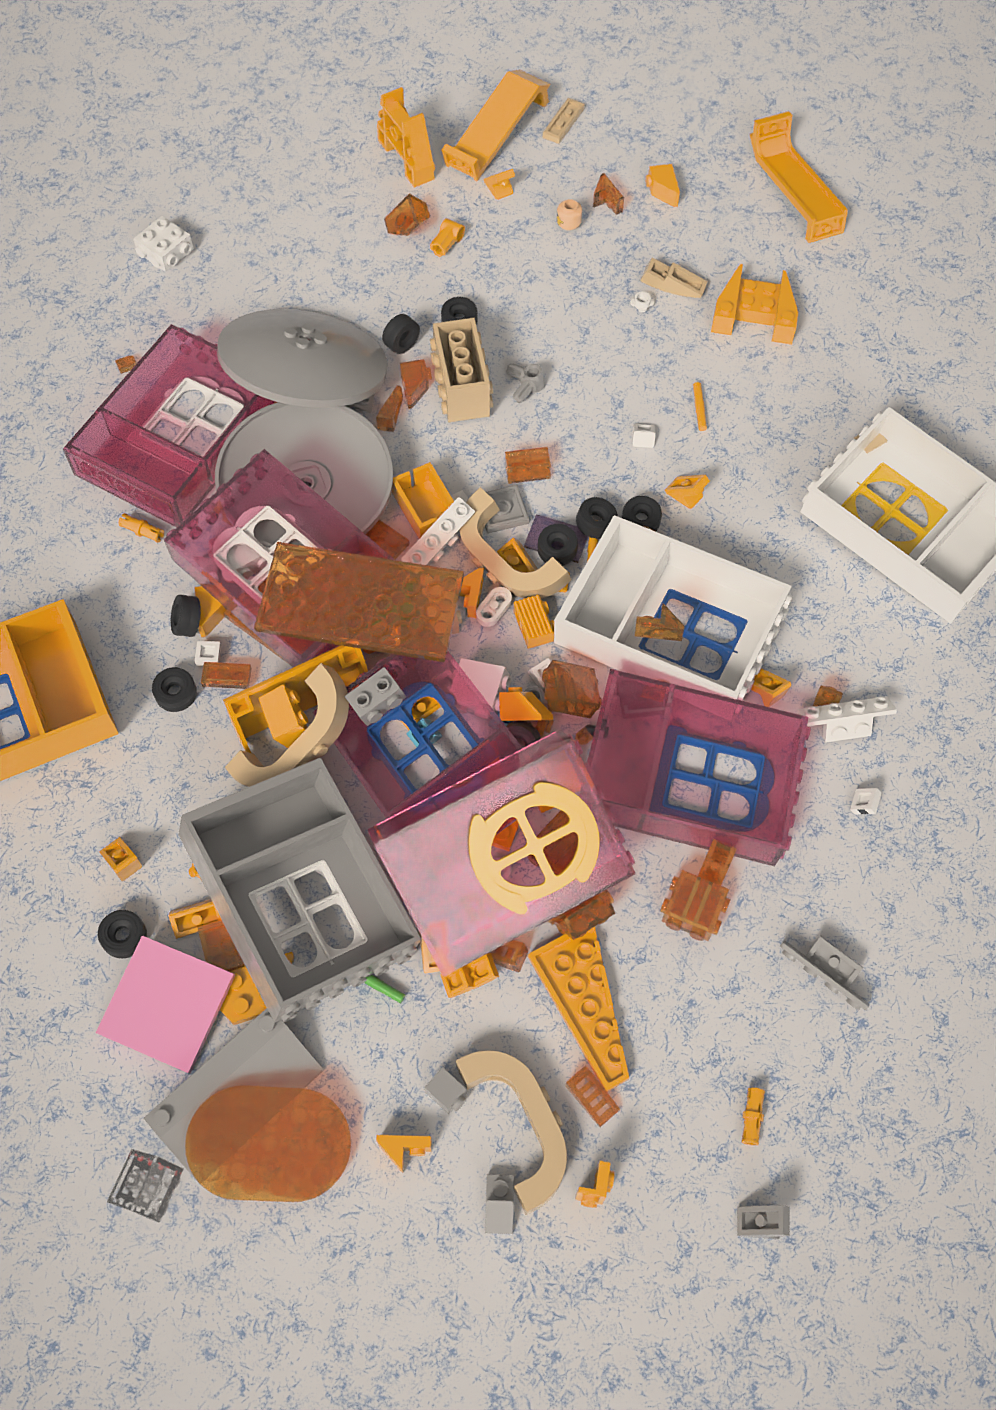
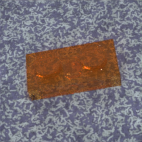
M204 662L201 678L202 687L247 689L250 684L251 665Z

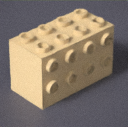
M475 318L433 323V338L430 339L431 351L434 352L431 353V362L437 368L434 369L436 382L438 381V384H440L437 385L439 398H442L443 415L447 414L448 423L489 417L490 408L493 407L492 395H490L493 394L492 381H489L488 378L489 368L485 364L484 348H481V334L477 331Z

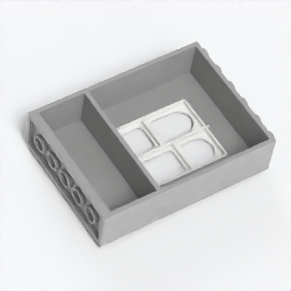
M321 758L181 816L178 835L274 1023L280 1020L287 1022L296 1017L298 1011L304 1008L307 1011L321 1004L320 1000L328 996L330 999L341 995L344 992V988L350 985L357 987L367 981L366 977L374 973L376 976H379L388 971L390 965L396 962L398 965L409 961L412 958L411 954L417 950L416 947L421 941V937ZM315 870H320L328 882L332 894L312 904H306L297 890L294 881ZM277 887H284L301 921L290 928L275 933L266 920L257 902V897ZM335 904L340 905L354 932L352 943L343 949L330 947L325 942L313 920L315 913ZM308 933L317 950L316 959L309 966L296 967L286 958L281 944L297 935Z

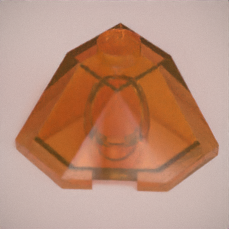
M409 193L384 218L387 232L391 235L409 236L427 222L430 214L426 202Z

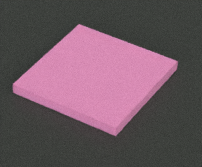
M142 936L96 1033L191 1074L234 980L235 974Z

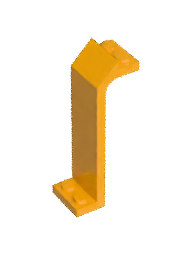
M522 70L507 71L456 146L452 147L445 144L442 148L445 165L447 167L451 166L478 181L531 103L534 102L546 107L549 102L547 89L551 84Z
M787 111L754 120L753 133L749 135L755 159L808 222L805 237L808 243L844 233L848 209L793 148L790 139L792 114Z

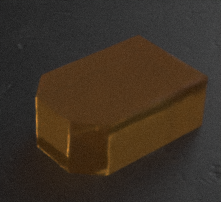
M131 355L115 360L120 374L137 367L135 358Z

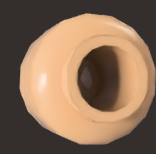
M572 199L561 202L557 207L558 225L565 230H573L579 227L582 221L581 205Z

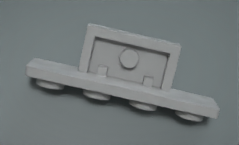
M822 936L819 937L806 956L784 940L780 945L784 949L782 954L793 962L796 959L805 965L803 969L814 978L819 975L826 981L824 985L836 994L839 991L848 997L846 1002L855 1009L863 1008L865 1011L868 1009L870 1004L849 989V986L863 969L860 964Z

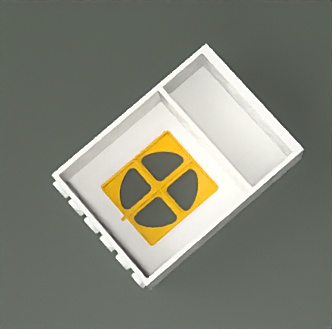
M888 407L883 414L879 412L875 416L870 427L868 425L864 427L859 434L858 440L854 438L849 443L845 453L840 452L833 462L834 465L832 467L827 466L821 473V478L818 481L816 479L812 481L807 488L809 492L802 500L804 505L800 512L951 624L996 572V482ZM879 433L888 440L885 444L868 454L864 451ZM886 481L903 486L905 491L893 504H889L868 489L867 485L873 482ZM858 495L865 496L884 511V514L871 527L862 522L856 509V497ZM912 495L917 496L926 509L928 517L926 527L919 526L899 511V508ZM894 518L916 534V538L909 541H893L884 538L878 534V531L889 519Z

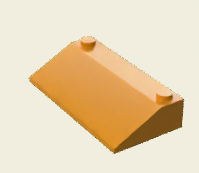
M357 639L223 699L230 721L244 750L251 753L246 738L269 728L258 699L266 693L284 684L289 689H294L301 700L298 703L300 709L306 711L318 705L315 693L305 680L321 663L334 668L342 678L347 691L369 679L370 675Z

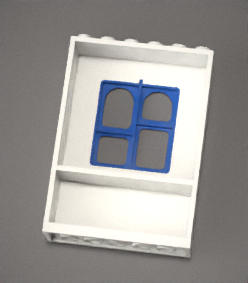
M614 515L554 620V643L618 671L631 674L637 679L732 719L735 711H741L745 701L744 697L746 693L749 694L754 683L755 674H759L764 656L767 657L772 646L771 642L773 638L777 637L780 630L781 621H784L788 614V607L793 596L789 595L792 586ZM670 599H676L694 608L684 627L661 618V614ZM707 612L731 622L736 627L737 635L734 640L728 643H720L695 633L694 629L701 615ZM654 628L664 629L689 641V645L680 660L676 661L646 648L645 645ZM699 646L712 649L721 656L722 665L717 671L706 673L690 666L689 663Z

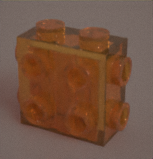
M552 660L548 667L543 670L542 681L545 686V700H547L549 711L591 719L595 712L600 709L602 699L599 695L595 668Z
M682 870L679 877H673L669 890L673 891L671 898L664 899L660 912L664 913L661 922L666 923V926L672 930H683L690 933L689 935L696 940L709 941L712 934L717 936L722 921L718 920L720 912L726 913L731 899L727 898L729 889Z
M587 879L585 882H579L577 880L543 901L546 909L544 915L550 925L555 924L562 935L566 933L571 939L575 940L584 936L587 931L598 924L606 922L609 917L615 914L612 906L614 900L609 891L602 890L595 881L591 882Z

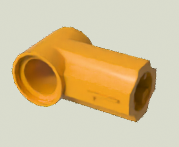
M445 218L440 226L438 235L430 244V249L439 257L445 255L455 242L458 243L462 240L465 226Z

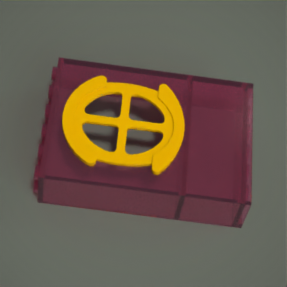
M560 729L367 829L373 845L443 977L636 874L632 867L635 861L629 850L626 851L622 845L625 839L618 828L615 829L612 823L615 818L608 806L605 807L601 801L604 799V795L600 787L595 785L591 779L594 776L589 764L587 762L584 763L580 756L583 754V750L579 742L573 740L570 734L566 735ZM533 806H551L564 811L568 815L569 821L542 837H536L525 816V810ZM515 817L527 840L526 845L498 860H494L491 856L493 839L501 825L508 818ZM571 832L577 833L578 845L572 861L560 874H554L543 853V848ZM532 854L535 856L545 877L544 882L541 884L522 886L503 879L500 872L510 864Z

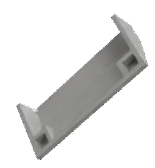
M266 1008L143 1119L196 1181L201 1184L319 1076L324 1069L282 1020L274 1023Z

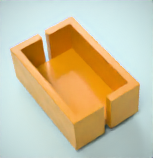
M431 462L413 469V487H411V474L409 471L393 477L392 494L419 539L454 502Z

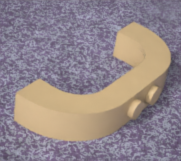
M481 487L467 500L466 503L476 512L460 528V535L473 557L472 562L477 568H484L488 572L486 576L493 584L498 582L502 587L507 588L511 594L520 598H528L537 594L541 598H545L560 591L572 580L568 571L553 557L536 571L523 573L514 570L483 540V530L486 523L500 510L496 502Z
M321 663L305 680L317 698L318 709L316 717L310 726L275 763L264 767L253 753L240 750L225 766L226 770L237 782L250 787L321 758L328 752V748L341 734L349 710V702L344 697L348 694L346 686L334 668Z
M478 1051L457 1059L456 1067L467 1090L486 1081H500L514 1090L542 1147L543 1163L538 1172L531 1178L514 1186V1191L525 1215H528L541 1208L554 1196L563 1179L567 1151L564 1137L559 1128L563 1126L561 1119L556 1111H551L547 1103L550 1101V1097L545 1087H539L531 1071L515 1057L499 1051Z

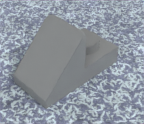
M487 1174L485 1233L513 1234L514 1175Z
M785 1205L737 1207V1236L779 1239L780 1236H790V1207Z

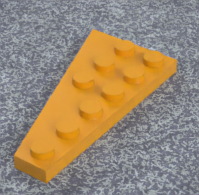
M592 919L529 953L528 959L605 1092H608L629 1080V1073L620 1041L617 1020L615 1019L609 984L595 930V922Z

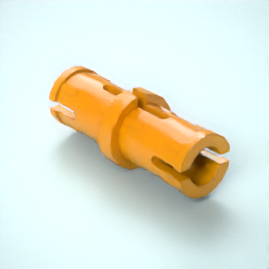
M126 513L121 515L125 519L120 517V527L135 532V535L139 537L145 536L157 543L161 541L158 537L163 539V529L148 524L144 519L139 520Z
M751 1087L747 1090L746 1110L743 1111L742 1115L744 1129L741 1142L747 1145L758 1146L761 1122L764 1121L762 1111L765 1090Z

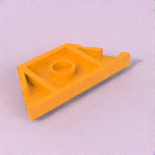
M293 952L285 953L286 958L292 964L295 958ZM246 966L229 971L235 974V977L220 1011L233 1025L255 1019L267 1007Z

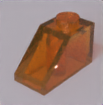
M424 359L400 363L401 380L408 409L413 408L429 389L428 380H432L431 369L426 367Z

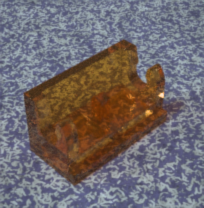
M548 447L505 452V469L508 484L551 479Z

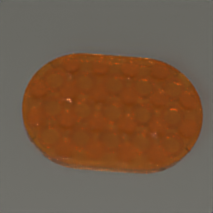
M234 1086L223 1089L209 1097L197 1109L190 1121L185 1139L186 1158L193 1176L212 1194L230 1200L302 1202L318 1197L329 1190L341 1177L348 1163L351 1150L349 1126L340 1108L327 1096L304 1088Z

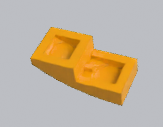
M484 953L467 963H459L440 974L448 998L466 993L500 977L491 953Z

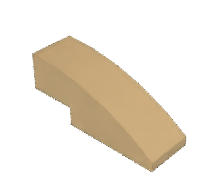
M653 257L645 267L640 279L641 282L664 292L694 298H701L708 282L674 262L669 267Z

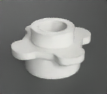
M640 291L636 293L635 299L630 300V305L635 306L640 312H646L649 306L654 305V300L651 299L649 293Z

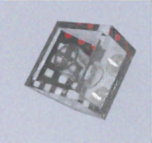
M131 1149L107 1202L160 1223L162 1216L168 1209V1203L174 1189L180 1183L184 1168L158 1156Z

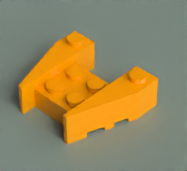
M402 87L381 95L380 105L382 110L378 113L381 120L377 121L378 141L387 152L393 149L398 152L404 160L405 176L414 188L434 180L435 164L432 159L424 114L420 113L413 117L408 115L404 107Z
M740 264L717 299L711 332L731 335L734 320L771 325L773 326V342L792 344L797 327L798 309L786 270L782 272L780 284L742 279L743 264Z

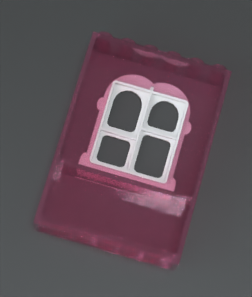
M171 324L65 445L63 451L75 476L181 529L215 486L217 459L223 444L231 432L248 416L277 402L259 396L231 379L219 363L217 344L210 343L201 336H196L182 327L179 328ZM189 390L201 391L205 396V401L189 420L183 419L169 411L184 392ZM216 404H228L233 409V416L225 426H219L204 418L208 410ZM161 419H166L182 427L181 431L172 441L151 432ZM196 426L204 427L217 434L201 456L180 446Z
M265 449L259 454H255L245 467L238 469L227 483L220 485L215 494L205 499L195 512L188 514L183 522L176 529L170 530L166 538L163 539L171 559L292 667L352 641L406 588L405 568ZM267 519L276 521L286 529V533L270 548L264 547L254 537L253 533L255 526L262 520ZM293 539L300 541L320 559V563L305 577H299L277 558V554ZM245 544L250 546L268 562L267 566L251 580L245 579L227 561V553L235 545ZM274 571L280 572L294 585L277 603H273L258 590V586Z

